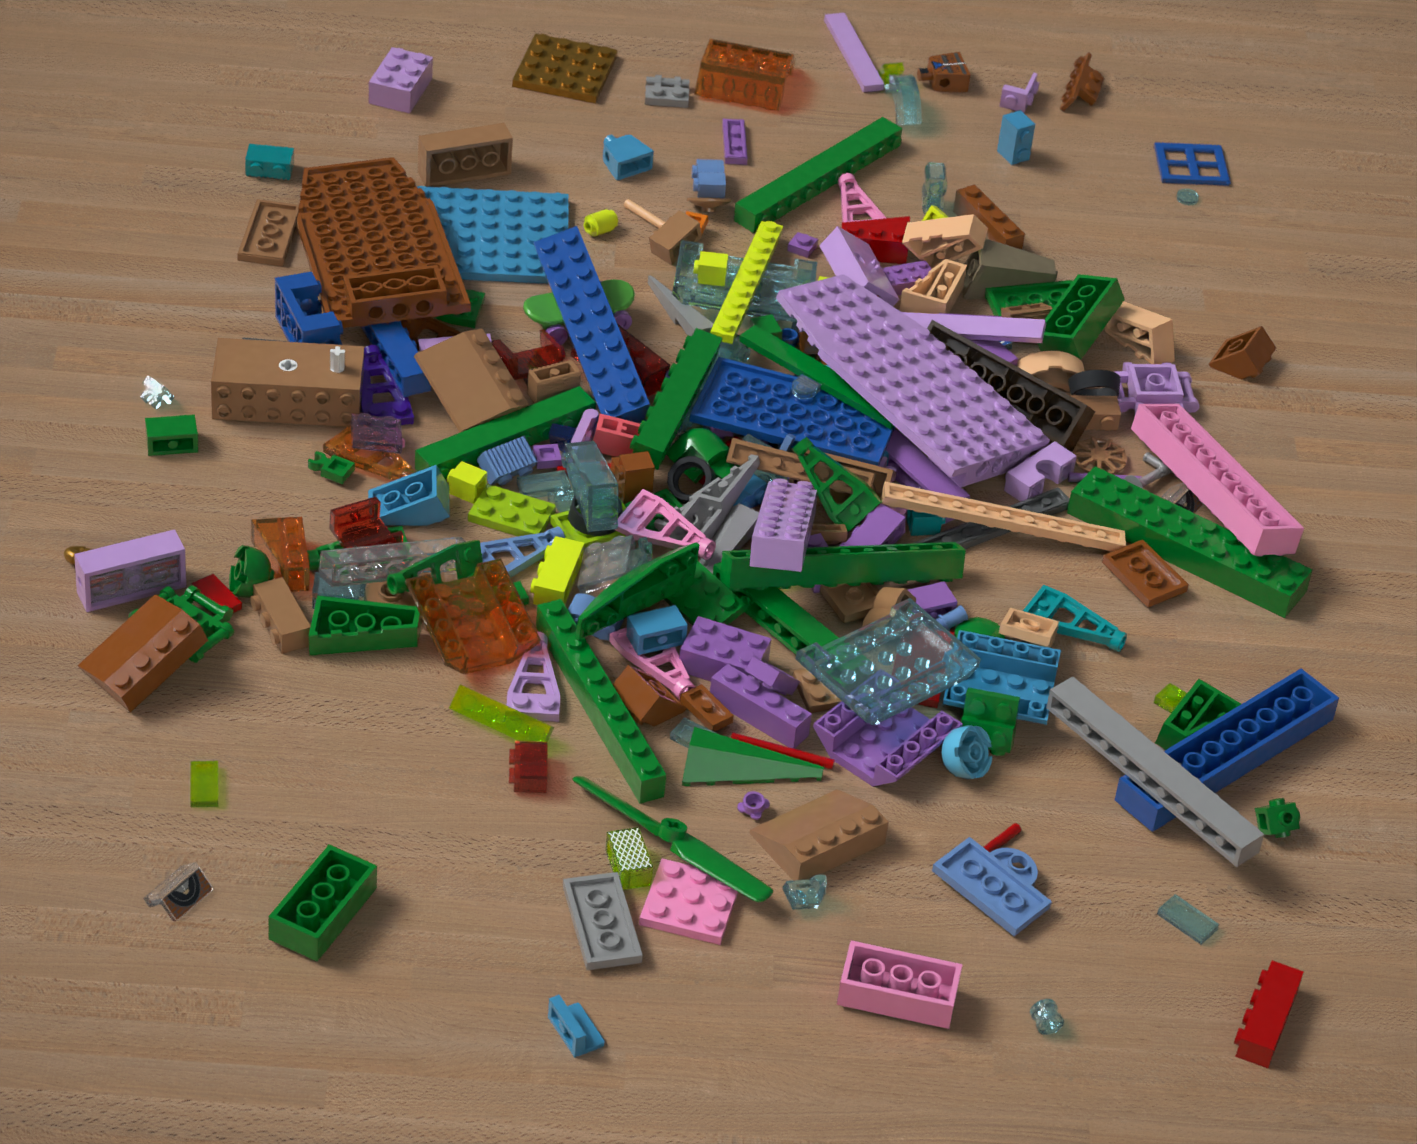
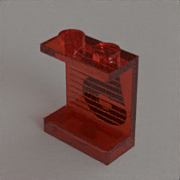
M545 329L540 330L541 347L513 353L500 339L491 341L514 380L528 377L529 370L538 369V367L542 368L543 366L546 367L547 365L551 366V364L563 362L565 359L563 346L559 345L554 337L550 336Z
M377 497L330 510L329 529L356 566L400 554L403 550L404 534L402 531L391 533L380 519L381 502Z

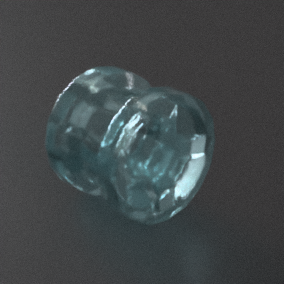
M1043 999L1036 1002L1030 1008L1029 1013L1032 1019L1036 1021L1035 1026L1040 1034H1053L1064 1025V1019L1058 1012V1007L1054 1000Z

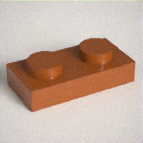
M702 684L681 694L680 702L710 732H715L733 723L734 715Z

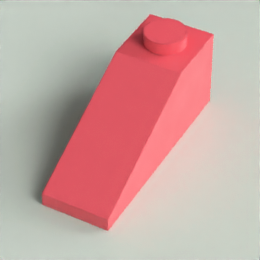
M600 414L591 451L610 456L631 454L633 450L630 449V444L634 435L639 436L637 432L640 423Z

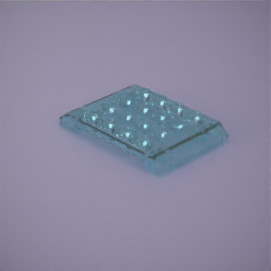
M681 240L672 295L685 305L697 306L706 310H720L744 258L728 256L725 287L698 284V274H693L694 262L700 259V252L703 251L704 244ZM795 259L793 266L769 262L746 315L760 317L772 314L776 321L784 320L797 323L798 321L795 318H791L776 299L779 290L815 282L817 262Z
M911 598L892 606L889 615L824 646H820L816 642L797 651L795 658L859 717L873 726L968 679L979 667L981 658Z

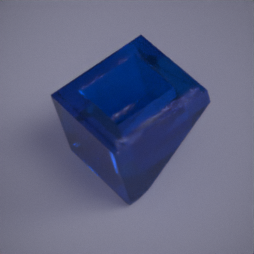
M553 423L549 431L550 444H558L559 450L567 455V450L576 428Z

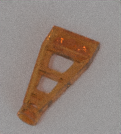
M358 421L323 444V452L329 456L336 455L355 463L356 468L391 480H397L417 472L375 431ZM367 444L376 450L368 458L354 454ZM385 457L394 462L389 467L377 464Z

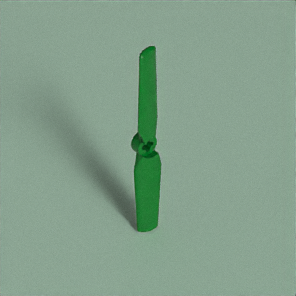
M583 776L572 778L574 783L629 817L655 836H659L662 840L672 843L670 851L694 867L754 902H763L772 896L774 890L706 843L688 834V827L683 822L673 818H664L660 823Z

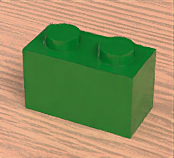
M195 414L145 418L148 456L198 453V432Z

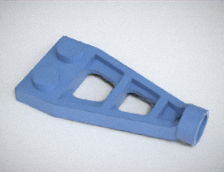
M557 526L544 533L480 543L486 587L504 582L544 558L547 545H552L555 536L565 538L562 529ZM533 545L536 551L524 556L518 547ZM510 552L515 560L506 566H500L492 556L493 553Z

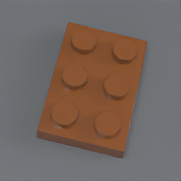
M1144 540L1103 555L1102 563L1147 608L1183 594L1188 590L1189 584Z

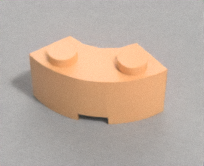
M1061 351L1030 353L1017 362L1019 368L1053 387L1062 388L1067 392L1070 391L1069 378L1074 374L1085 371L1083 363L1079 358Z

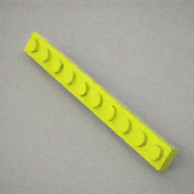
M761 221L710 331L711 334L722 337V342L733 344L782 235V225L772 221Z

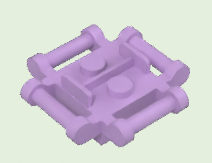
M1124 362L1123 371H1115L1121 378L1119 396L1117 397L1121 413L1134 409L1136 415L1139 404H1180L1189 413L1196 412L1199 409V402L1194 397L1191 387L1192 378L1190 373L1177 372L1175 364L1170 362H1163L1162 364H1132L1131 362ZM1122 383H1127L1128 397L1124 395Z

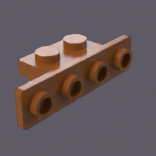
M1089 52L1084 57L1080 56L1073 64L1075 68L1069 75L1071 79L1065 86L1066 92L1061 98L1062 104L1060 109L1062 111H1065L1077 99V96L1090 106L1097 101L1104 77H1102L1099 71L1089 66L1092 54Z

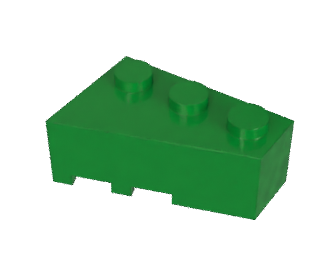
M1198 679L1163 723L1155 744L1167 750L1238 707L1241 703L1203 680Z

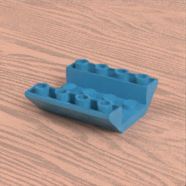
M959 630L943 705L964 709L968 687L1020 697L1018 720L1047 725L1049 710L1046 707L1050 689L1054 687L1061 650Z

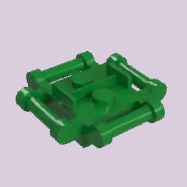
M194 585L189 586L181 597L169 586L160 591L158 596L182 609L199 623L208 639L189 658L190 661L197 663L208 650L223 639H229L234 635L233 627L227 623L232 618L233 610L226 605L221 606L206 597ZM196 602L216 615L212 617L192 603ZM138 609L130 612L128 617L130 618Z

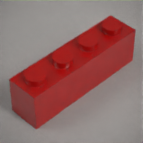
M1273 960L1268 971L1262 969L1257 983L1261 988L1260 990L1254 989L1249 1003L1253 1005V1008L1246 1009L1242 1024L1246 1026L1244 1029H1238L1234 1044L1238 1045L1235 1057L1269 1068L1297 996L1304 971Z

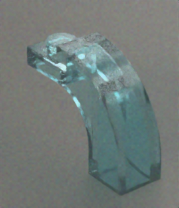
M912 74L889 75L890 84L885 85V94L892 93L896 125L922 124L920 93L915 77Z

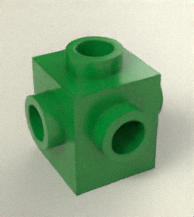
M1285 798L1269 800V805L1255 808L1258 829L1264 835H1275V838L1291 836L1290 831L1300 829V812L1295 802H1285Z

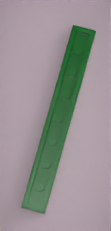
M756 325L740 335L739 342L799 377L803 375L819 384L817 385L818 388L887 428L892 429L895 427L833 369Z

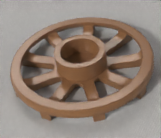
M1092 436L1091 439L1078 441L1073 450V454L1077 456L1075 463L1088 473L1091 471V469L1086 468L1089 464L1100 469L1101 467L1108 466L1111 469L1109 473L1114 475L1122 471L1127 463L1125 449L1113 443L1112 439H1096L1095 436ZM1088 444H1093L1095 449L1088 446ZM1098 444H1104V447L1100 448ZM1109 447H1112V448L1115 449V450L1107 451V449H1108ZM1080 448H1083V449L1087 450L1088 452H1078V451H1079ZM1120 454L1122 458L1111 455ZM1078 457H1090L1082 463L1078 460ZM1110 460L1120 463L1121 466L1117 469Z

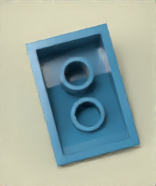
M437 465L368 490V522L370 525L428 526L450 517L449 485Z

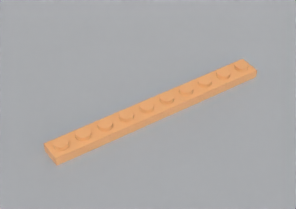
M884 482L882 489V504L894 508L899 507L918 513L923 512L937 515L942 518L948 517L967 523L972 522L987 527L1031 534L1036 537L1055 539L1060 542L1079 544L1084 547L1099 548L1108 552H1113L1126 546L1125 531L890 482Z

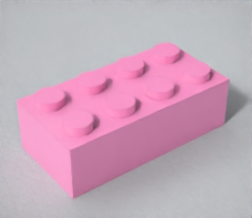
M850 941L840 981L837 1005L949 1029L962 964Z

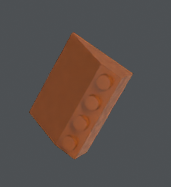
M155 594L89 654L78 667L131 713L201 648L208 639L200 624L182 609Z

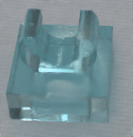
M147 376L142 382L148 390L141 394V399L147 403L153 397L149 403L153 408H158L161 400L167 404H170L173 400V394L164 385L150 376Z

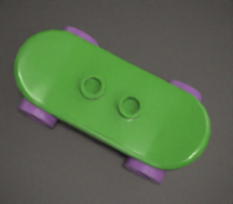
M611 279L600 281L622 333L629 329L632 324V318L625 310L634 301V289L628 282L623 280ZM552 292L527 298L524 302L523 310L531 320L541 324L546 344L549 347H559L565 343L568 333L564 326H562L565 324Z

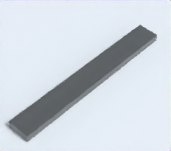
M1057 487L1008 507L1052 516L1068 510L1070 498ZM969 522L915 543L956 542L964 549H968L1011 531Z

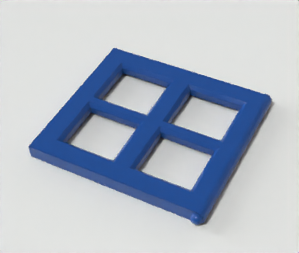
M1154 143L1162 183L1226 186L1231 184L1221 145ZM1165 151L1185 152L1187 161L1167 160ZM1195 153H1214L1216 162L1196 161ZM1168 166L1188 167L1190 175H1170ZM1198 167L1218 168L1220 177L1200 176Z

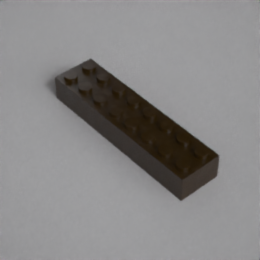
M934 320L930 322L927 329L930 331V334L945 344L947 351L950 350L953 355L960 357L965 366L967 365L969 369L974 370L1000 396L1007 399L1018 412L1024 414L1027 420L1035 427L1041 429L1043 434L1050 439V442L1053 443L1055 441L1070 452L1073 451L1096 411Z

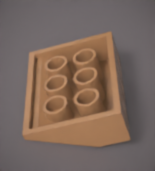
M483 328L462 332L414 355L415 360L459 433L529 405Z
M836 789L750 829L749 833L798 886L884 845L889 821L873 804Z

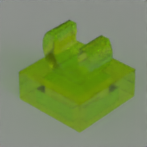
M903 62L882 64L878 74L882 81L884 80L886 88L890 86V80H895L896 86H900L902 82L901 75L904 72Z

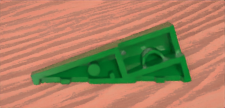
M694 727L688 748L682 786H690L691 782H706L707 785H715L716 781H733V784L774 783L775 779L790 778L791 782H798L800 778L816 777L817 781H821L824 767Z

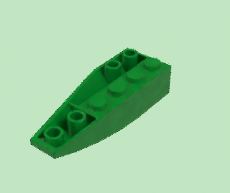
M695 542L676 548L620 577L603 590L578 617L575 638L581 640L589 635H593L595 632L611 626L627 616L633 615L692 586L700 545Z

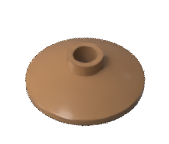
M686 197V200L690 203L702 207V212H715V207L731 202V199Z

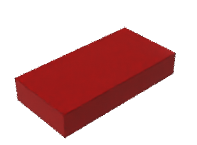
M214 573L191 583V585L200 589V593L221 606H228L233 610V613L242 610V602Z

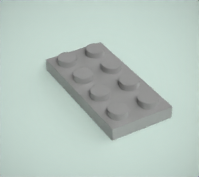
M618 872L563 879V890L586 970L642 963V951Z

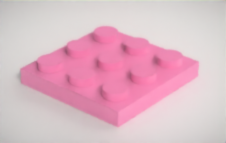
M661 859L640 915L639 925L721 945L738 892L694 866Z

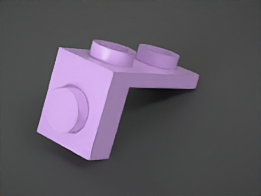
M1033 73L1026 89L1004 85L999 107L1015 111L1021 110L1024 113L1027 106L1032 105L1034 94L1038 92L1040 82L1037 81L1038 74Z

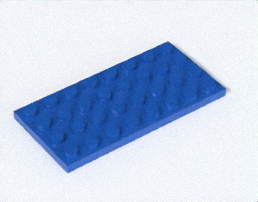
M718 357L690 413L689 422L773 444L782 445L786 435L790 433L796 436L791 448H794L802 439L808 437L824 453L876 466L880 465L895 427L892 429L887 428L817 386L812 387L813 389L806 386V389L803 390L805 387L799 385L802 383L796 381L800 377Z

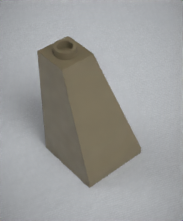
M985 239L983 249L971 253L965 262L967 270L962 289L963 299L986 298L985 289L990 287L1055 282L1058 271L1055 269V260Z

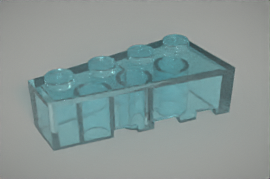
M595 441L565 443V453L561 454L562 466L567 470L587 531L618 529V482Z

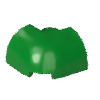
M694 428L681 434L671 444L666 455L674 463L687 456H696L705 460L711 467L728 456L730 448L712 431ZM697 467L689 468L684 472L695 484L705 475Z

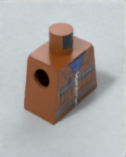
M960 52L930 56L927 68H918L917 70L918 81H929L932 89L936 92H968L971 74Z

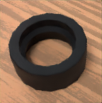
M687 456L679 459L668 472L667 484L669 491L677 500L684 504L689 502V497L692 495L683 493L678 483L682 473L687 469L697 467L704 472L706 479L703 487L716 479L715 471L705 460L696 456Z

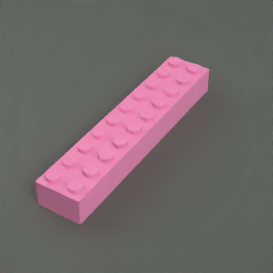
M1180 404L1138 405L1131 427L1133 432L1199 498V501L1211 510V513L1236 536L1237 540L1249 549L1251 554L1255 556L1273 554L1282 556L1284 554L1296 553L1304 527Z

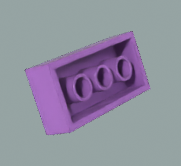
M924 260L882 269L898 296L902 295V291L905 288L910 289L914 286L916 280L925 278L931 267Z
M752 657L745 669L749 673L748 677L785 696L786 694L793 695L800 683L799 680L779 668L755 657Z

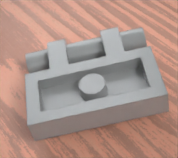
M655 75V77L646 76L645 105L688 108V79H681V77L676 76L674 78H662V75Z

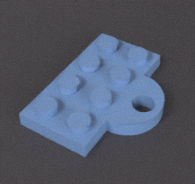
M968 837L933 864L932 872L1013 936L1020 933L1051 907L1052 901L1034 888L1038 874L1035 862L1029 855L1020 850L999 848L988 852L971 837ZM1012 863H1020L1024 868H1016Z

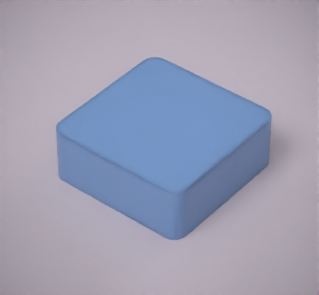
M790 433L787 434L779 450L789 452L796 436Z

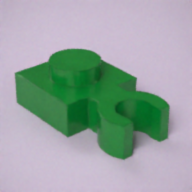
M316 451L314 453V460L308 459V468L312 471H321L322 477L343 484L355 471V463L336 455L327 458L324 453Z

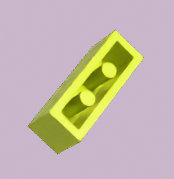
M555 536L552 545H547L544 555L545 561H541L538 567V578H533L530 593H534L533 604L539 605L562 599L563 603L566 604L583 563L584 542Z

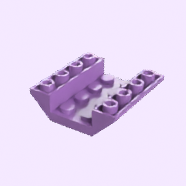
M882 671L875 674L813 725L830 758L835 759L836 763L871 786L898 781L938 748L953 729L963 725V723L944 711H940L932 719H929L898 699L901 684Z

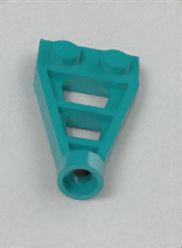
M1046 585L1040 588L1023 610L1024 612L1053 619L1052 617L1059 608H1065L1076 617L1071 623L1060 621L1057 630L1058 634L1104 644L1117 652L1123 649L1127 640V633L1118 630V627L1069 595ZM1083 620H1088L1098 628L1092 631L1080 628L1079 625Z

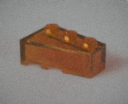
M303 518L252 519L251 543L268 556L271 569L275 572L274 578L283 577L291 592L309 591V561Z

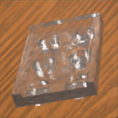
M633 535L626 537L617 536L611 541L604 543L596 542L585 548L577 584L580 593L584 594L606 588L631 571L636 545Z

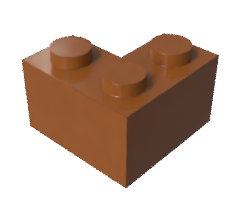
M648 451L623 454L612 458L611 468L607 470L608 480L610 483H613L614 494L620 498L624 505L633 501L642 489L653 493L655 467Z

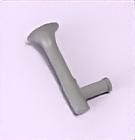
M1147 452L1143 457V461L1154 466L1156 470L1141 478L1128 475L1124 480L1143 489L1144 486L1173 471L1163 464L1160 459Z

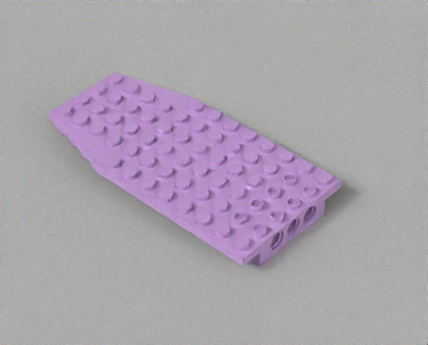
M842 274L779 290L776 299L787 314L798 321L796 326L799 330L807 333L809 336L807 341L810 345L816 346L819 349V357L924 452L960 488L1007 473L1009 469L1021 464L1029 457L1031 452L1047 447L1050 439L1043 434L1041 429L1035 427L1027 420L1024 414L1018 412L1007 399L1000 396L974 370L969 369L967 365L965 366L960 357L953 355L950 350L947 351L945 344L930 334L927 328L846 275Z

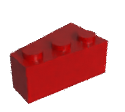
M910 216L842 222V229L869 244L878 262L906 264L908 248L902 241L907 223L910 222Z

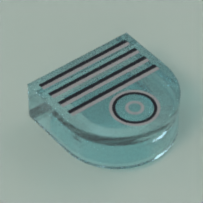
M801 374L793 381L791 391L797 398L809 399L820 392L821 384Z

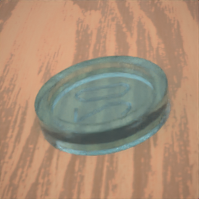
M1180 189L1177 192L1176 199L1184 205H1194L1198 202L1199 195L1192 189Z

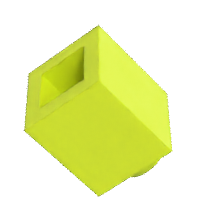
M701 251L700 259L694 262L693 274H698L697 284L725 287L728 254Z
M461 461L455 469L450 470L447 476L449 494L474 504L487 484V471Z

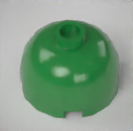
M241 545L237 549L234 558H238L236 566L231 565L229 590L237 597L251 598L254 591L253 585L273 580L275 572L271 569L268 556L261 550L246 545Z

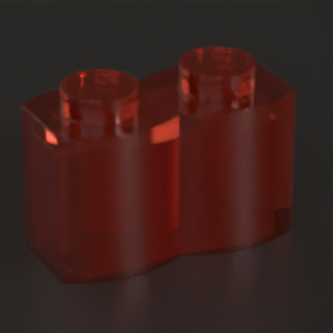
M515 741V749H509V765H514V768L509 767V784H514V792H547V742Z

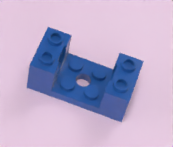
M312 271L275 278V317L288 342L343 345L340 340V335L343 334L342 322L337 320L333 311L322 313L321 302L318 299L319 294L322 293L320 281L315 279Z

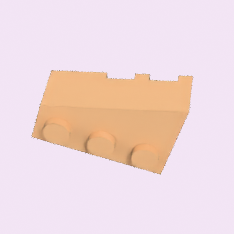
M974 214L907 223L902 243L920 261L926 260L932 269L945 259L954 261L983 249L988 228Z
M948 259L943 260L928 271V275L925 278H919L915 281L914 286L910 289L905 288L902 291L899 311L929 314L950 313L964 287L967 265Z
M1123 302L1105 326V332L1124 347L1129 346L1135 351V356L1139 359L1144 358L1151 364L1175 362L1172 319Z

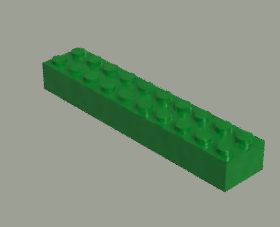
M1096 466L1071 491L1067 514L1089 524L1125 531V540L1129 544L1144 540L1163 560L1278 616L1286 618L1308 590L1313 569L1283 555L1255 556L1249 552V549L1242 542L1237 540L1230 530Z

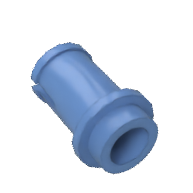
M959 605L944 615H937L934 624L937 629L950 631L952 627L967 621L968 615L965 609Z

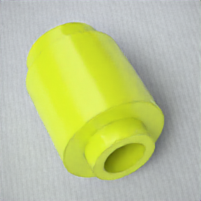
M604 209L589 214L584 219V229L592 237L613 231L618 226V217L613 210Z

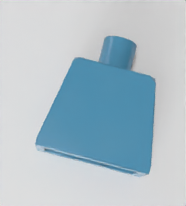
M608 135L604 139L603 162L617 181L652 169L654 151L634 136L625 135L616 138L614 135Z

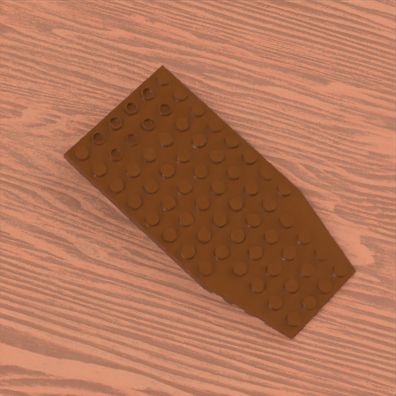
M394 157L304 168L297 215V228L310 270L315 279L321 283L322 293L319 294V299L324 313L333 311L337 320H341L344 329L402 320L411 321L417 318L438 317L447 314H461L471 311L470 300L435 205L430 198L427 199L425 197V192L421 188L418 189L415 186V181L412 177H407L406 171Z

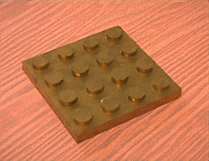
M535 33L512 79V87L596 104L616 61L618 50L607 46L601 47L587 42H576L566 38H556L546 34Z

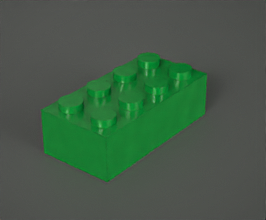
M1078 274L1044 319L1046 321L1043 342L1037 343L1040 352L1061 351L1074 355L1081 360L1125 300L1118 279Z
M328 844L268 916L269 940L318 962L377 889V865Z

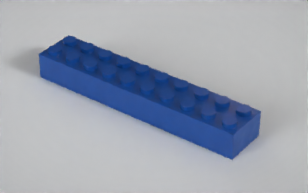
M578 226L533 242L600 414L640 424L642 420L647 421L645 417L650 407L649 400Z
M1301 668L1164 752L1180 763L1183 768L1198 778L1211 791L1216 793L1334 719L1339 697ZM1126 774L1119 778L1115 801L1153 832L1176 818L1174 814Z

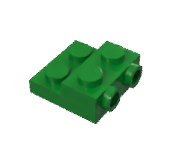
M968 687L964 713L961 719L962 727L967 725L982 727L991 740L992 747H988L991 754L1003 756L1006 753H1010L1014 745L1020 697Z

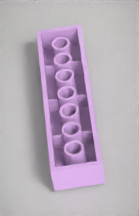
M785 479L768 481L752 535L751 567L802 572L816 513L817 490L814 489L811 482L799 481L798 484L788 483Z

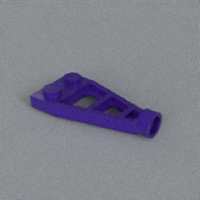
M376 345L366 346L364 348L361 414L365 429L414 424V415L409 398L403 397L398 389L389 367L382 358L380 348ZM383 375L386 382L371 384L370 376ZM389 392L395 400L373 403V394Z

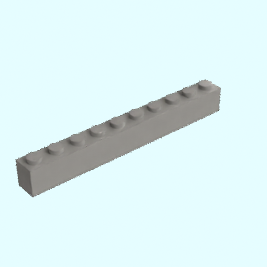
M1072 676L1050 689L1046 707L1050 712L1233 865L1238 867L1260 852L1264 833L1206 787L1198 778L1189 773L1180 763L1172 759L1159 746L1155 745L1141 731L1137 730L1103 700L1098 698L1085 685Z

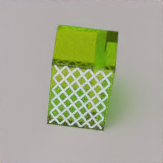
M639 827L607 832L605 852L612 871L618 872L623 890L650 886L652 884L653 864Z

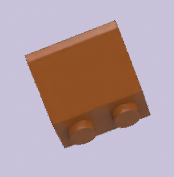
M1263 326L1226 339L1209 362V366L1239 379L1249 376L1254 378L1263 372L1262 368L1272 359L1271 355L1276 350V346Z
M628 665L613 683L624 705L632 712L630 715L633 720L641 725L647 723L655 727L684 713L687 709L655 677L631 665Z

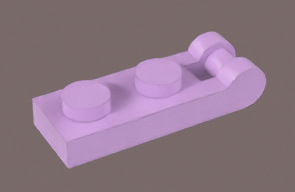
M595 409L584 411L567 450L566 466L578 465L579 461H584L586 446L591 445L597 427L595 423L598 421V411Z

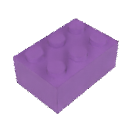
M698 616L680 649L679 659H681L688 675L711 681V677L726 664L731 665L748 676L749 673L745 669L752 657L768 663L772 638Z

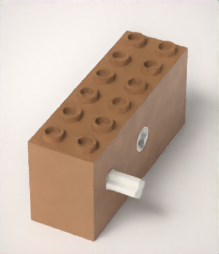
M218 338L211 378L212 419L359 427L364 375V346Z

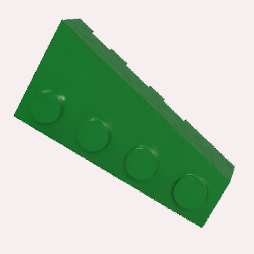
M317 595L308 636L309 656L418 647L421 632V607Z

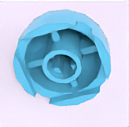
M967 725L953 729L945 737L941 754L943 763L951 774L960 778L974 779L983 777L989 771L992 756H988V747H992L987 732L982 727Z

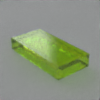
M191 761V808L218 807V761Z

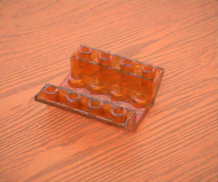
M710 38L701 60L694 95L779 111L783 100L786 79L788 75H792L796 63L795 56L791 53Z
M502 559L478 563L474 576L435 584L431 575L427 574L409 578L405 581L444 665L463 675L511 664L541 641Z

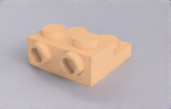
M1010 608L1000 625L999 633L1013 641L1020 642L1023 640L1033 645L1051 648L1055 641L1060 621Z

